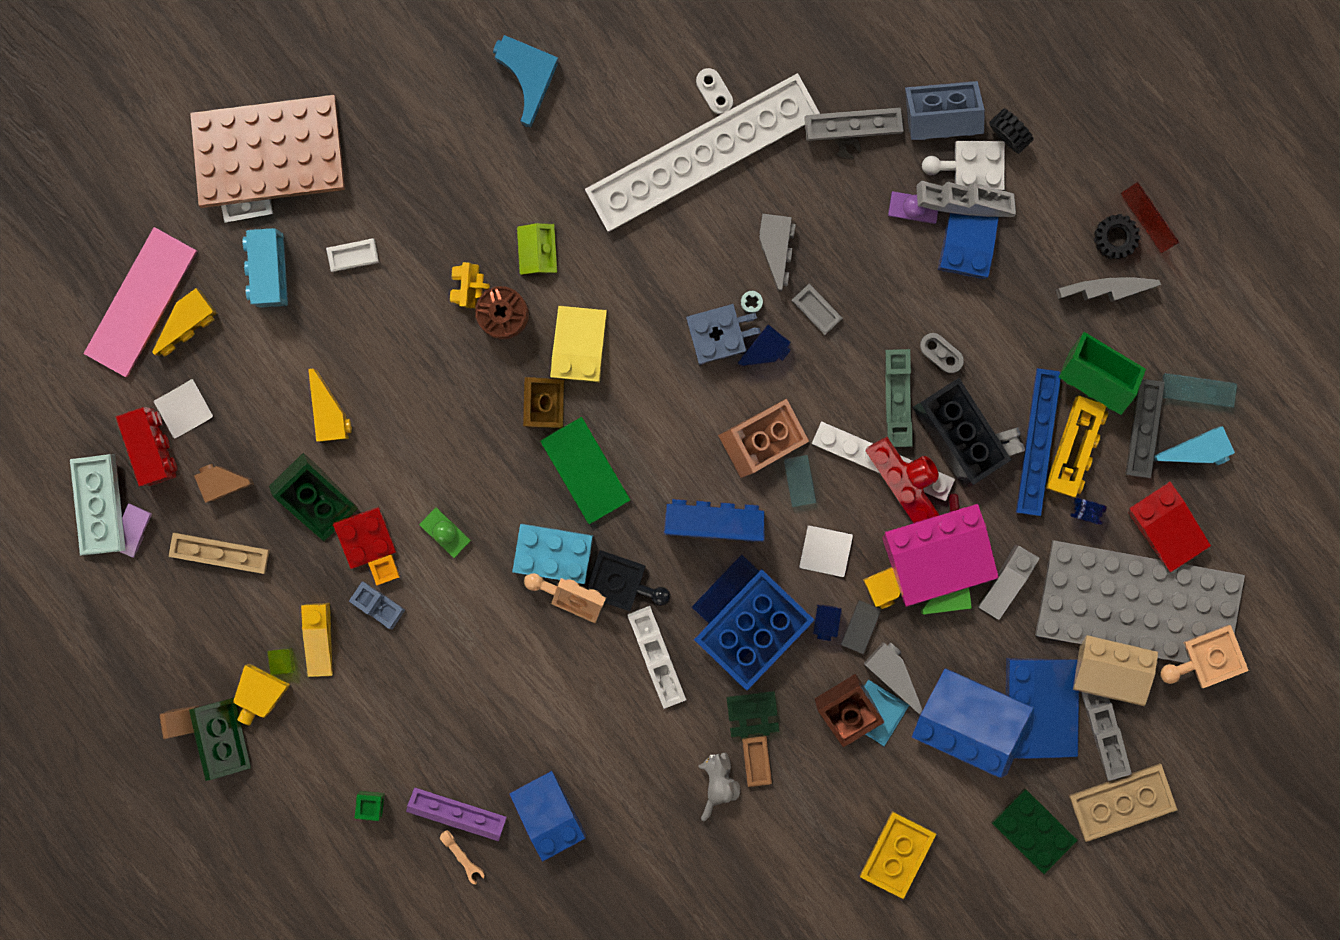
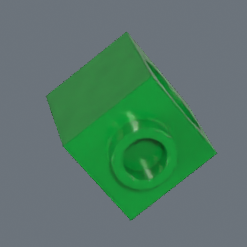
M360 791L356 798L354 819L379 821L383 816L385 793Z

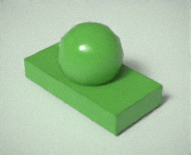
M437 507L419 524L453 558L471 541Z

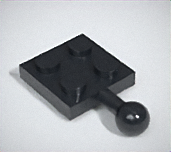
M603 550L599 551L587 590L593 589L601 593L606 598L604 603L631 611L636 593L652 598V601L658 606L668 604L671 599V594L665 587L653 589L640 584L646 565Z

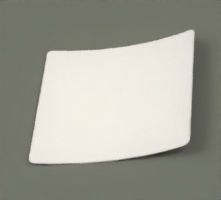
M193 379L154 400L173 438L183 435L213 417Z
M808 526L799 567L844 577L853 535Z

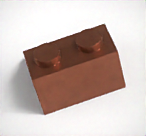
M856 674L815 698L818 712L843 747L885 723L871 696Z

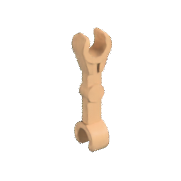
M444 831L440 836V840L446 847L450 848L457 857V860L464 866L469 881L472 884H477L472 874L478 872L484 878V871L468 859L466 853L455 842V838L450 831Z

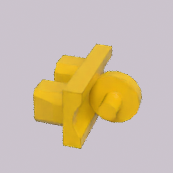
M463 262L461 266L452 267V279L461 281V290H451L450 302L459 304L461 307L476 309L477 298L482 295L483 289H490V284L483 283L484 274H479V265Z

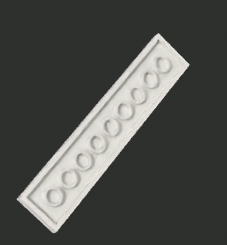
M797 73L589 186L585 191L606 230L610 232L805 126V115L820 113Z

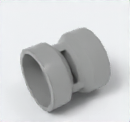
M1019 427L996 434L1008 455L1025 451L1024 444L1019 439Z

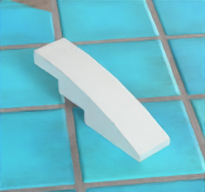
M648 606L627 614L663 708L685 701L686 697L651 607Z

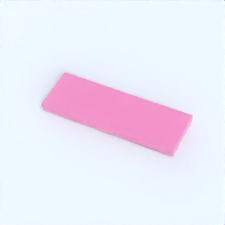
M154 227L84 354L128 378L198 251Z

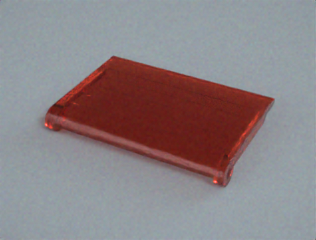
M1138 182L1120 193L1161 253L1180 243Z

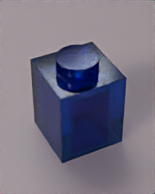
M816 604L812 633L817 634V639L831 641L832 637H838L842 608Z

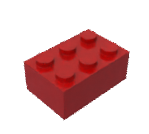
M142 407L116 416L138 485L152 486L176 478L177 464L173 457L170 458L168 452L170 443L166 434L162 435L160 429L162 419L159 412H155L153 408Z

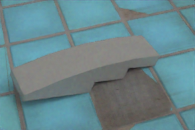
M925 181L917 184V202L919 207L974 216L1014 217L1016 215L1013 193L977 183H972L969 187L947 182L943 186Z
M1105 278L1058 288L1056 293L1058 299L1082 292L1084 301L1108 293L1110 302L1161 284L1159 280L1145 278Z
M1081 692L1107 780L1110 781L1131 775L1121 731L1117 725L1113 706L1109 698Z

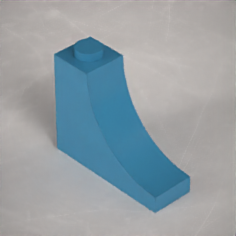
M504 35L502 41L497 40L493 53L496 54V62L507 67L519 80L524 94V111L521 123L531 128L559 60L558 57Z

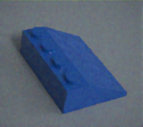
M672 499V504H667L664 534L764 541V511L759 510V505H745L744 509H735V504L721 503L720 507H711V502L696 501V506L686 505L687 500Z
M761 569L694 640L742 687L748 690L810 626L814 619Z
M1006 658V695L1034 707L1014 758L1078 757L1079 691L1073 690L1078 659Z
M945 668L919 717L912 738L1001 778L1009 772L1034 707Z

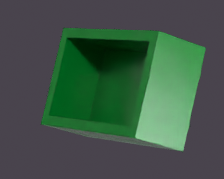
M1083 332L1069 351L1058 377L1068 385L1084 392L1088 397L1099 401L1108 409L1122 415L1136 397L1146 369L1086 332Z

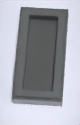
M858 600L840 645L864 654L882 609Z

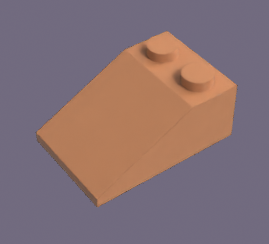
M787 399L718 435L740 478L755 473L809 442Z

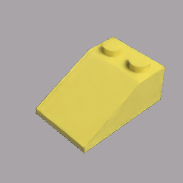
M558 306L551 378L600 383L607 310Z

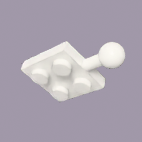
M956 141L955 161H940L935 156H928L922 162V169L928 175H935L939 171H955V184L969 187L972 183H977L1003 191L1004 141Z

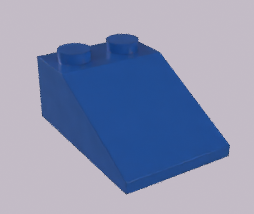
M949 213L937 270L984 280L988 278L999 217Z
M553 771L510 793L524 827L542 861L586 838V832Z

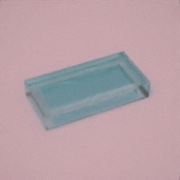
M808 455L783 459L792 507L816 503Z

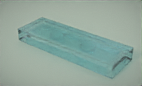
M1168 373L1163 374L1162 382H1165L1163 398L1234 408L1237 383Z

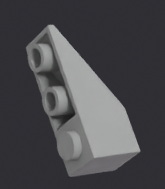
M762 214L759 242L777 291L781 292L782 287L788 285L789 272H785L786 262H791L792 248H788L789 238H794L795 224H791L792 217Z

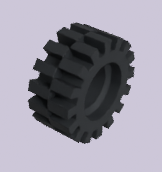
M1003 108L989 122L992 130L1004 141V144L1006 143L1010 149L1012 148L1018 154L1034 139L1029 129L1024 126V123L1020 122L1018 117L1014 116L1007 109Z
M1122 214L1111 215L1098 224L1094 232V243L1096 242L1097 250H1100L1101 254L1108 256L1109 259H1121L1132 254L1138 247V241L1141 238V235L1138 233L1140 229L1135 225L1136 222L1130 220L1129 216H1122ZM1112 228H1121L1125 232L1126 241L1123 245L1114 246L1109 242L1108 233Z

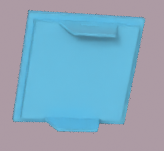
M868 680L864 687L871 696L885 723L865 735L885 746L908 709L909 704Z

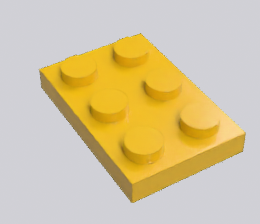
M892 811L860 877L904 899L936 833Z

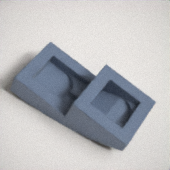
M364 581L361 582L349 600L353 605L367 615H371L391 630L406 610Z

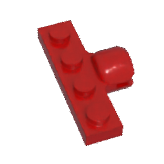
M888 437L866 448L865 452L913 523L939 516V513L923 490L935 483L939 477L938 469L931 458L922 456L910 463H906Z

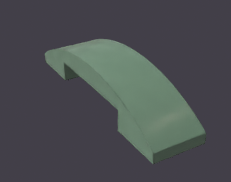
M910 349L885 350L887 437L894 447L912 446Z

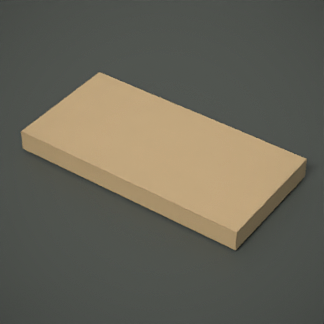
M1157 764L1134 772L1131 775L1069 795L1085 842L1177 811L1162 764Z

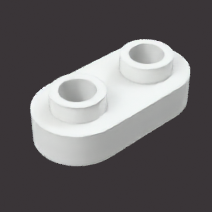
M710 68L700 71L696 78V84L710 109L719 115L731 110L733 98L718 72ZM709 76L713 79V82L706 84L704 78ZM723 97L726 101L725 104L718 105L716 102L717 98Z

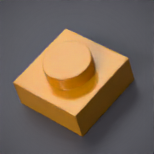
M392 554L368 563L376 586L400 577Z

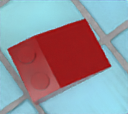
M1171 482L1129 508V516L1170 573L1211 547L1188 506Z

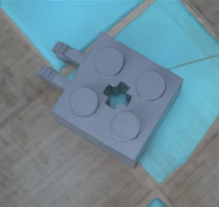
M731 304L687 316L686 320L699 365L745 353L746 348L743 338L760 334L761 331L760 328L755 327L741 332L739 324L754 321L757 318L756 313L737 318L734 305ZM717 328L718 331H722L723 335L720 336L719 341L710 338L709 334L712 333V329Z

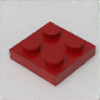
M379 506L333 523L350 569L396 553L395 545Z

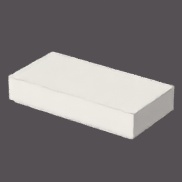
M374 238L326 248L331 272L379 263Z

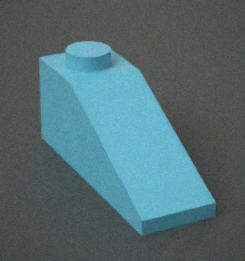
M1223 426L1154 455L1153 461L1215 462L1217 466L1229 461V455L1235 452Z

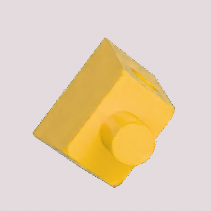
M251 664L245 665L233 702L242 707L237 720L250 726L255 715L262 718L268 716L290 684Z

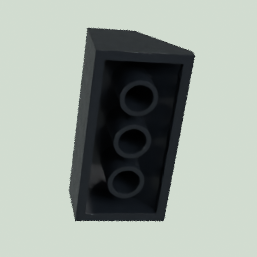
M960 378L912 407L964 489L973 486L1012 460Z

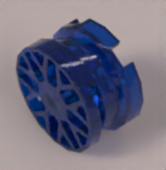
M1074 498L1075 514L1070 513V517L1103 525V521H1100L1099 517L1102 518L1108 506Z

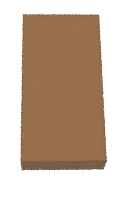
M766 735L742 738L748 787L772 784Z

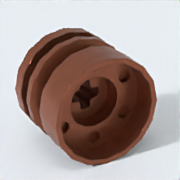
M496 286L486 290L479 297L476 304V319L479 326L488 335L497 339H511L518 336L525 329L529 320V309L525 300L515 290L506 286ZM499 306L503 309L507 307L508 310L505 311V318L501 316L496 317Z

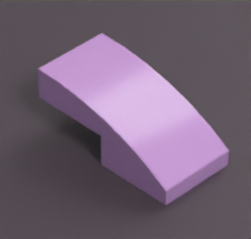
M128 504L122 517L126 551L119 552L133 558L135 557L144 538L143 533L152 513Z

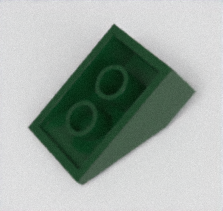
M304 453L269 485L272 497L323 542L335 532L333 523L350 517L358 509L353 501L329 476Z

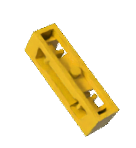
M1075 396L1045 485L1046 489L1069 497H1076L1077 494H1081L1085 481L1082 480L1084 471H1089L1093 460L1090 457L1092 448H1096L1100 440V434H1097L1100 424L1104 425L1108 416V411H1105V405L1082 396ZM1078 421L1079 425L1086 427L1090 424L1089 430H1085L1073 465L1074 471L1067 467L1062 468V465L1064 463L1067 464L1079 428L1076 425ZM1061 468H1062V474H1061V476H1060V479H1058L1059 474H1060V471H1061Z

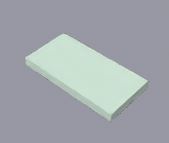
M115 454L70 459L80 555L126 551Z

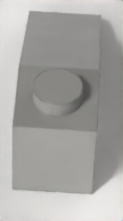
M1014 545L998 572L999 578L992 582L978 608L999 620L1028 579L1039 557L1018 545Z
M882 642L864 664L920 714L923 710L904 661L898 656L901 651L891 642L888 646Z

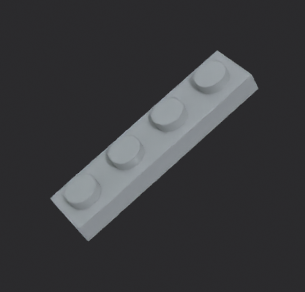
M901 108L805 115L804 117L807 141L901 134L903 132Z

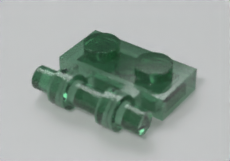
M775 691L726 696L729 721L739 720L740 726L730 728L731 738L741 736V739L748 738V735L757 734L769 736L770 733L779 732L778 722H768V717L778 716ZM761 718V724L747 726L746 719Z

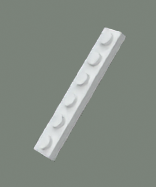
M821 421L812 441L813 445L880 473L865 452L866 448L873 443ZM901 456L906 463L912 462V460ZM938 472L939 477L937 481L923 490L931 496L946 501L955 479Z

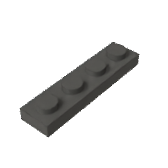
M1142 379L1136 396L1125 475L1151 478L1165 382Z

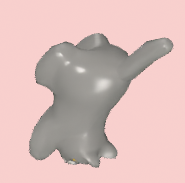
M726 752L721 755H710L704 763L698 766L709 775L708 801L701 817L702 821H706L710 817L714 805L735 801L740 795L741 788L738 781L729 777L731 763Z

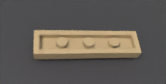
M173 533L169 557L265 574L270 550Z

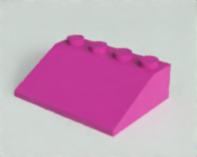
M978 504L887 531L882 538L905 607L999 578L987 529Z

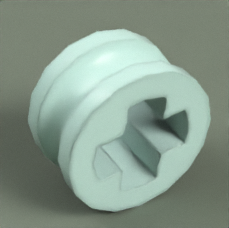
M756 291L746 292L741 299V306L748 313L759 311L763 304L761 295ZM756 296L759 300L756 302L758 306L756 308L752 306L747 307L745 305L748 302L746 297L754 298Z

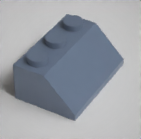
M978 81L905 87L908 127L911 140L984 134L985 110Z

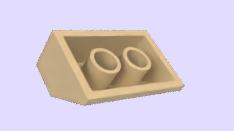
M1087 635L1082 644H1080L1073 690L1145 706L1155 676L1158 652Z

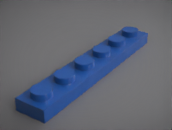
M1036 369L1016 513L1041 516L1060 386V378L1058 377L1060 371Z

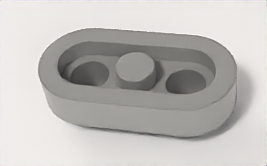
M929 333L921 339V352L946 373H955L963 366L962 354L943 337L936 333ZM929 341L935 342V350L928 348L927 344ZM947 357L954 358V365L949 366L946 363Z

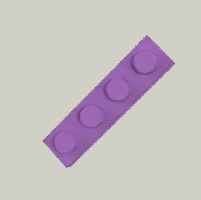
M414 788L406 810L408 813L496 841L500 839L507 818L418 788Z

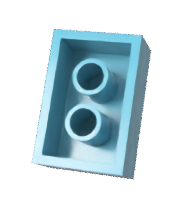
M276 228L246 230V237H243V249L248 254V261L244 262L245 275L249 276V285L246 286L247 300H250L251 304L257 307L288 306L283 233Z
M520 524L512 572L526 575L535 573L544 578L570 579L577 583L585 584L594 535Z

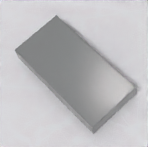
M810 284L791 300L824 335L842 319Z

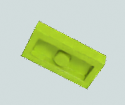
M535 223L518 226L520 274L556 273L554 224Z

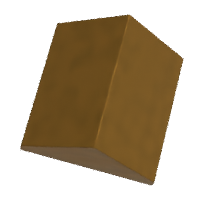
M524 377V427L563 428V379Z

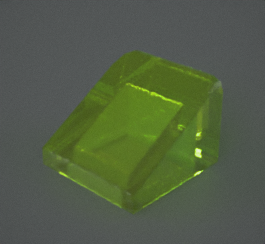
M292 648L267 651L270 675L295 672Z

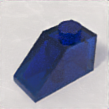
M767 325L740 359L738 365L744 367L775 363L778 358L783 361L791 351L788 348L791 342L770 325Z

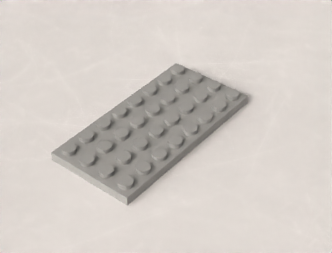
M1052 540L1035 636L1082 644V641L1088 635L1158 652L1157 658L1187 663L1190 661L1184 645L1185 641L1226 625H1231L1235 633L1245 575L1186 564L1170 573L1159 559Z

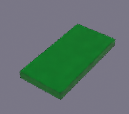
M583 417L578 418L540 441L588 524L593 523L630 501L628 494Z

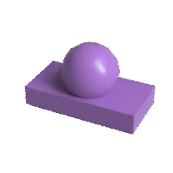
M891 192L889 217L936 224L938 211L919 207L917 194Z

